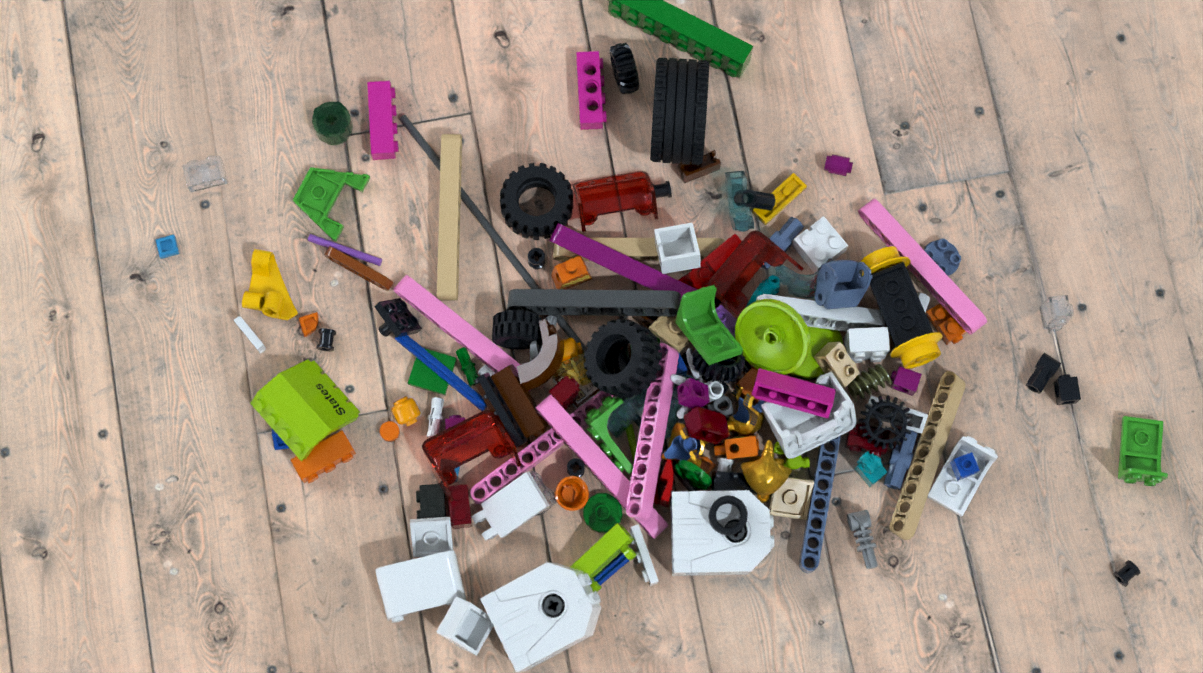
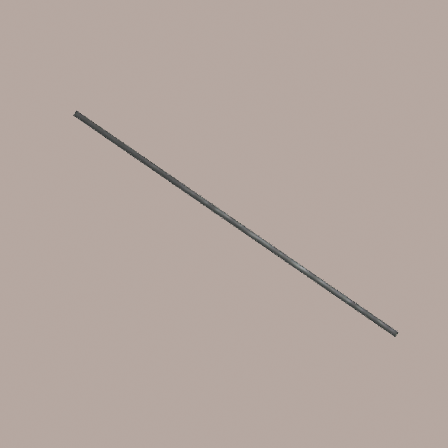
M403 115L400 121L440 171L439 157L408 117ZM461 187L462 201L531 289H541ZM552 315L557 317V323L569 338L572 337L576 340V343H581L582 355L584 356V352H587V347L562 315ZM625 397L621 398L623 400L621 405L640 428L642 418ZM663 446L662 454L666 451V449L664 448V446ZM671 460L673 472L688 491H698L696 487L690 485L689 479L686 477L682 479L675 470L677 463L675 460Z

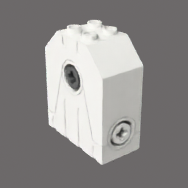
M749 490L676 491L671 493L672 576L748 575L774 548V535H770V529L774 526L773 515H770V510ZM727 495L737 497L742 500L747 508V522L736 537H734V534L729 536L722 535L710 525L709 510L714 501L720 497ZM727 503L718 508L716 518L720 525L729 528L739 522L740 512L736 506Z
M547 562L480 598L516 672L527 671L594 634L601 611L599 604L601 599L596 591L593 592L590 586L592 581L587 573L584 574L583 571L559 563Z

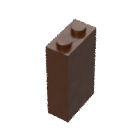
M509 365L492 375L491 378L526 439L532 435L536 438L545 432L544 428L549 425L536 411L535 407L537 405L529 391L520 384L519 375L514 365ZM480 383L475 385L503 432L506 428L498 415L494 416L493 413L496 410L489 398L484 399L483 396L486 394ZM507 432L504 435L512 447L515 443Z

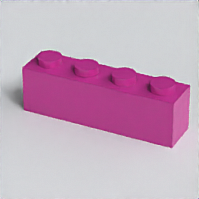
M390 81L367 82L372 159H396L395 152H399L398 141H395L394 135L398 134L397 123H394L393 117L397 116L396 105H393V98H396L395 87L391 86Z
M759 368L752 395L759 400L829 418L836 389Z

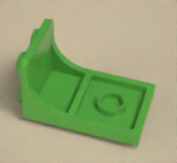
M715 285L685 293L682 296L675 321L708 365L741 355L743 351L741 345L717 315L714 302L717 291Z
M608 396L602 401L603 405L598 409L593 408L586 414L587 418L584 421L589 426L587 431L597 441L600 440L601 444L599 446L604 453L608 454L609 457H613L611 460L621 472L625 471L629 474L632 472L633 466L612 440L607 430V421L610 414L623 403V400L619 397Z
M1128 416L1122 417L1118 479H1122L1125 483L1135 484L1137 481L1144 482L1145 486H1156V484L1168 478V473H1162L1163 421Z

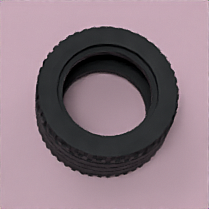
M667 58L657 59L650 160L652 162L663 161V163H670L671 161L672 164H680V162L690 165V162L694 165L702 164L709 82L708 61L698 60L697 62L694 59L687 61V59L677 60V58H669V60Z

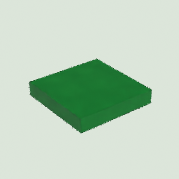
M425 349L453 372L457 361L456 357ZM418 358L415 359L407 384L445 396L449 384Z

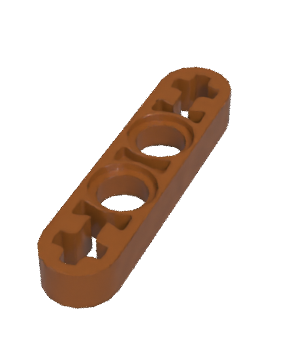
M331 246L328 247L324 254L332 262L385 291H389L394 283L388 277Z

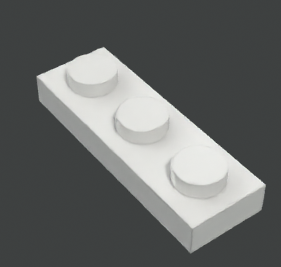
M639 524L632 526L630 535L635 540L631 544H636L638 550L635 552L637 554L636 558L638 563L643 564L644 570L642 575L645 583L649 582L650 586L658 584L659 581Z

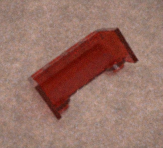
M645 171L584 180L573 184L574 198L582 232H586L585 225L594 224L598 220L599 215L635 209V212L641 216H647L652 213L654 219H658L655 190L648 173Z
M752 231L711 277L708 286L715 285L717 288L715 297L739 317L748 304V298L741 290L765 262L773 267H779L786 260H789L799 270L802 271L804 268L762 232Z
M488 410L479 412L428 438L422 444L424 455L450 502L454 501L449 485L453 484L457 478L454 469L488 451L492 457L498 459L510 454L518 467L521 466L515 444L494 413Z

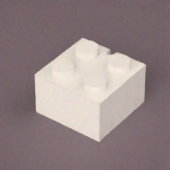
M823 216L811 225L809 230L806 229L794 238L792 247L812 271L817 274L822 264L834 261L845 253L848 244Z
M693 223L654 229L655 245L662 274L701 267L700 251Z
M888 327L848 329L843 338L846 351L855 363H861L862 360H870L872 363L881 362L890 351Z
M456 597L436 633L461 649L477 656L493 628V624L487 613L472 603Z

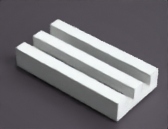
M241 316L234 319L236 325L259 353L264 352L266 347Z

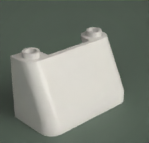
M832 372L820 375L815 384L836 389L829 418L770 402H765L761 405L762 412L787 458H795L849 432L856 426L854 404Z
M455 551L441 552L375 569L387 620H392V623L403 621L404 616L409 613L442 605H452L456 597L466 600Z

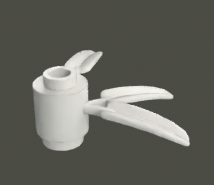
M688 348L686 356L693 377L695 379L699 378L700 382L708 385L710 402L719 399L724 391L723 385L718 381L712 382V380L704 382L703 375H699V371L694 370L695 366L692 365L693 351L691 348ZM672 374L670 377L671 381L678 386L689 379ZM682 406L677 412V417L679 419L684 418V415L690 412L691 408Z

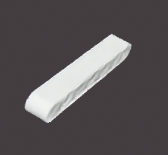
M763 294L756 298V301L775 299L788 304L801 315L808 327L845 332L848 329L885 327L884 319L878 309L863 307L826 309L824 306L817 305L816 301L769 294Z

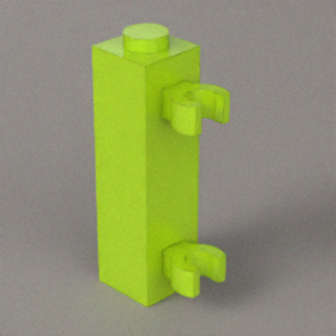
M617 523L583 554L571 568L583 571L584 574L587 573L592 581L590 586L593 592H598L602 587L593 577L621 552L628 560H633L637 554L628 545L635 539L622 524Z

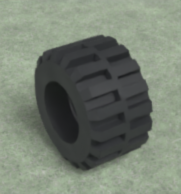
M524 310L499 312L493 316L492 341L503 348L516 350L529 349L532 341H536L537 345H540L541 331L538 321H541L542 318L535 313Z

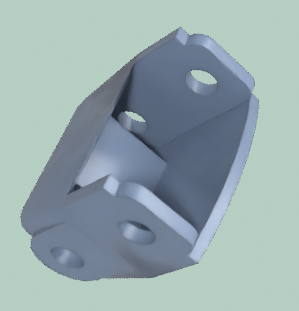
M836 260L822 264L817 277L815 292L817 305L824 306L826 309L858 306L871 282V269L864 262L854 260Z

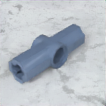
M791 216L783 227L770 237L767 245L755 258V261L761 268L768 270L778 257L782 256L789 249L794 238L803 230L804 226L797 218Z
M910 430L911 434L906 432L903 434L907 438L906 441L902 438L898 439L901 445L898 446L896 444L890 455L889 469L884 480V485L889 488L901 489L906 470L908 471L911 464L912 450L918 434Z

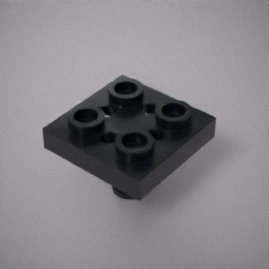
M401 298L381 301L374 306L385 321L379 327V332L385 337H388L391 332H393L396 338L416 334L422 329L418 319L411 314L407 304Z

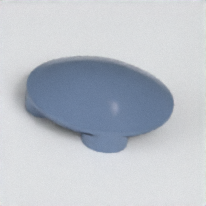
M935 240L924 248V251L947 276L953 274L958 269L961 256L956 247L948 242V240Z

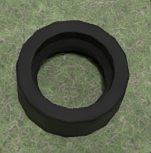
M727 495L714 501L709 510L708 517L710 525L715 531L729 536L743 529L747 522L748 512L742 500ZM727 503L736 506L740 512L739 522L729 528L720 525L716 518L718 508Z

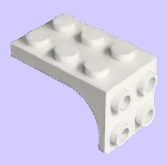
M963 436L955 444L927 497L961 517L987 471L998 458V455L995 454L992 448L982 447L977 444L978 441L970 436ZM972 452L980 471L957 481L950 462L955 458Z

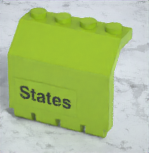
M308 359L276 375L257 392L250 403L300 461L306 459L314 447L326 436L356 421L360 413L352 402L347 403L349 398L339 387L334 389L336 384L326 373L321 374L323 372L322 368L315 361L310 362Z

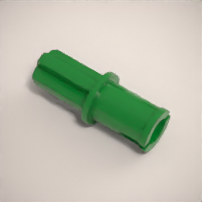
M465 347L460 348L456 351V354L462 366L461 371L464 372L471 387L476 385L474 380L479 376L475 369V363H472Z

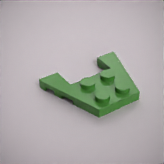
M310 167L293 198V202L336 242L344 226L327 218L344 185L363 193L370 180V175L335 172V170Z

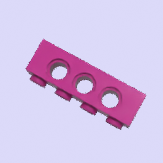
M599 51L576 52L580 130L603 129V122H607L606 111H602V104H606L605 93H601V87H604V75H600V69H603V58H599ZM592 70L595 74L588 75L586 72ZM594 88L596 91L589 93L587 89ZM596 106L597 109L595 111H591L588 109V107Z

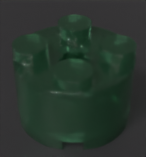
M326 102L314 109L312 124L317 137L328 145L333 146L346 142L353 131V123L347 108L341 102Z

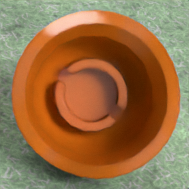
M577 476L563 478L555 489L556 502L562 508L569 511L583 508L589 498L586 483Z

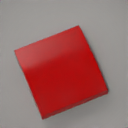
M670 459L666 461L659 482L660 485L665 486L660 506L666 508L673 486V466Z

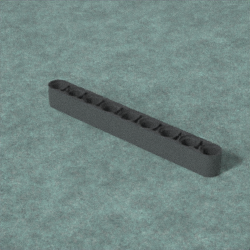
M512 289L509 291L507 310H524L537 315L677 316L681 295L676 291Z

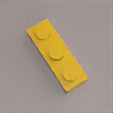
M793 173L771 193L774 194L776 199L772 211L754 208L752 213L766 226L807 188V185Z

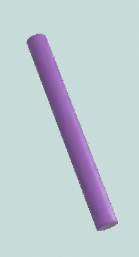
M312 234L308 237L309 242L326 248L331 246L346 255L378 266L382 264L383 259Z

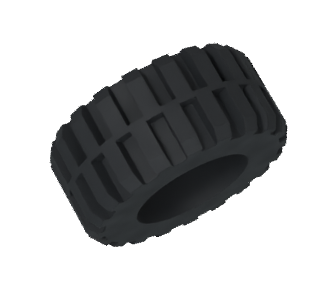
M529 163V167L525 168L522 165L518 167V172L512 171L509 174V179H505L503 183V188L500 191L502 216L505 218L508 227H512L513 232L517 235L521 233L523 238L528 239L529 236H533L534 240H539L540 236H544L545 239L550 238V234L554 232L557 224L566 227L568 219H571L573 209V190H571V184L569 180H565V175L561 171L557 173L556 168L553 166L546 168L544 163H540V166ZM540 187L550 191L555 198L554 207L548 213L540 216L529 215L522 211L519 206V198L528 189Z
M611 320L607 322V325L603 324L598 328L599 331L592 334L591 341H588L586 345L588 347L587 352H584V358L586 359L584 369L587 370V378L591 380V384L594 387L615 397L632 398L634 395L637 396L643 393L642 390H647L651 386V381H655L657 370L660 371L661 365L659 360H662V353L659 352L661 346L657 342V337L649 329L631 320ZM630 343L632 349L630 361L624 370L615 374V357L623 346Z

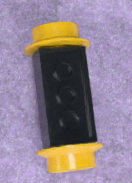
M894 246L876 250L865 256L861 262H864L871 269L872 279L869 286L895 346L890 356L892 358H900L905 369L916 368L938 358L941 352L937 343L943 336L939 332L933 333L906 269L911 262L910 258L900 257L897 247Z

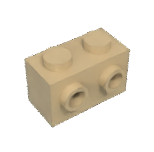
M828 342L814 356L824 374L832 372L842 388H845L860 374L856 363L850 358L845 346L841 342Z

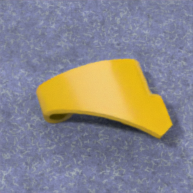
M254 249L251 259L252 278L249 290L243 294L242 308L262 311L268 317L288 321L298 315V312L286 289L273 252Z

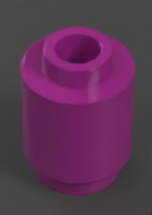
M834 154L832 156L827 155L824 170L829 171L828 173L847 176V173L851 174L853 162H850L849 157Z

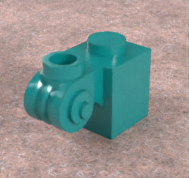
M771 275L763 280L752 294L747 306L755 302L756 298L760 295L778 294L781 284L779 278Z
M869 451L863 454L856 462L858 464L855 468L856 472L869 487L887 473V470L882 466L881 458L870 454Z

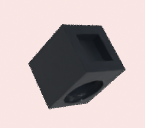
M1070 374L1060 375L1053 382L1057 405L1076 404L1081 400L1077 376L1071 377Z

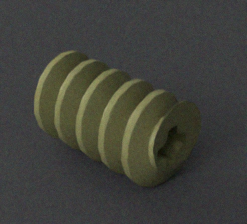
M876 364L874 368H868V372L862 371L861 376L858 375L848 384V390L854 401L858 402L857 395L864 399L865 391L868 395H871V388L878 392V385L884 389V382L887 381L891 385L892 381L887 371L880 364Z

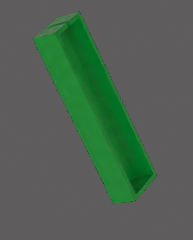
M608 0V12L613 17L621 18L630 26H637L643 29L648 35L659 37L666 44H673L678 50L692 54L697 60L708 61L711 67L715 69L720 68L731 77L740 79L751 60L753 45L664 0Z

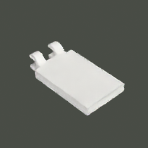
M525 472L481 503L483 510L474 514L472 519L475 524L481 523L485 519L490 524L491 528L482 533L485 541L491 540L498 534L503 538L550 505L530 472Z

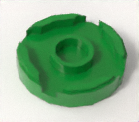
M679 460L675 466L677 474L682 479L685 477L689 479L690 485L698 489L706 490L712 484L709 475L689 461Z
M598 493L588 499L583 508V518L591 530L598 533H607L617 523L620 524L622 507L614 496L607 493Z

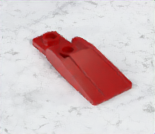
M734 234L700 261V268L691 269L689 273L678 279V281L697 290L701 287H708L748 263L753 257L738 235Z

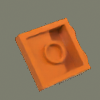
M940 303L926 311V316L937 332L942 333V339L946 345L951 342L953 344L958 343L963 339V335L967 333Z

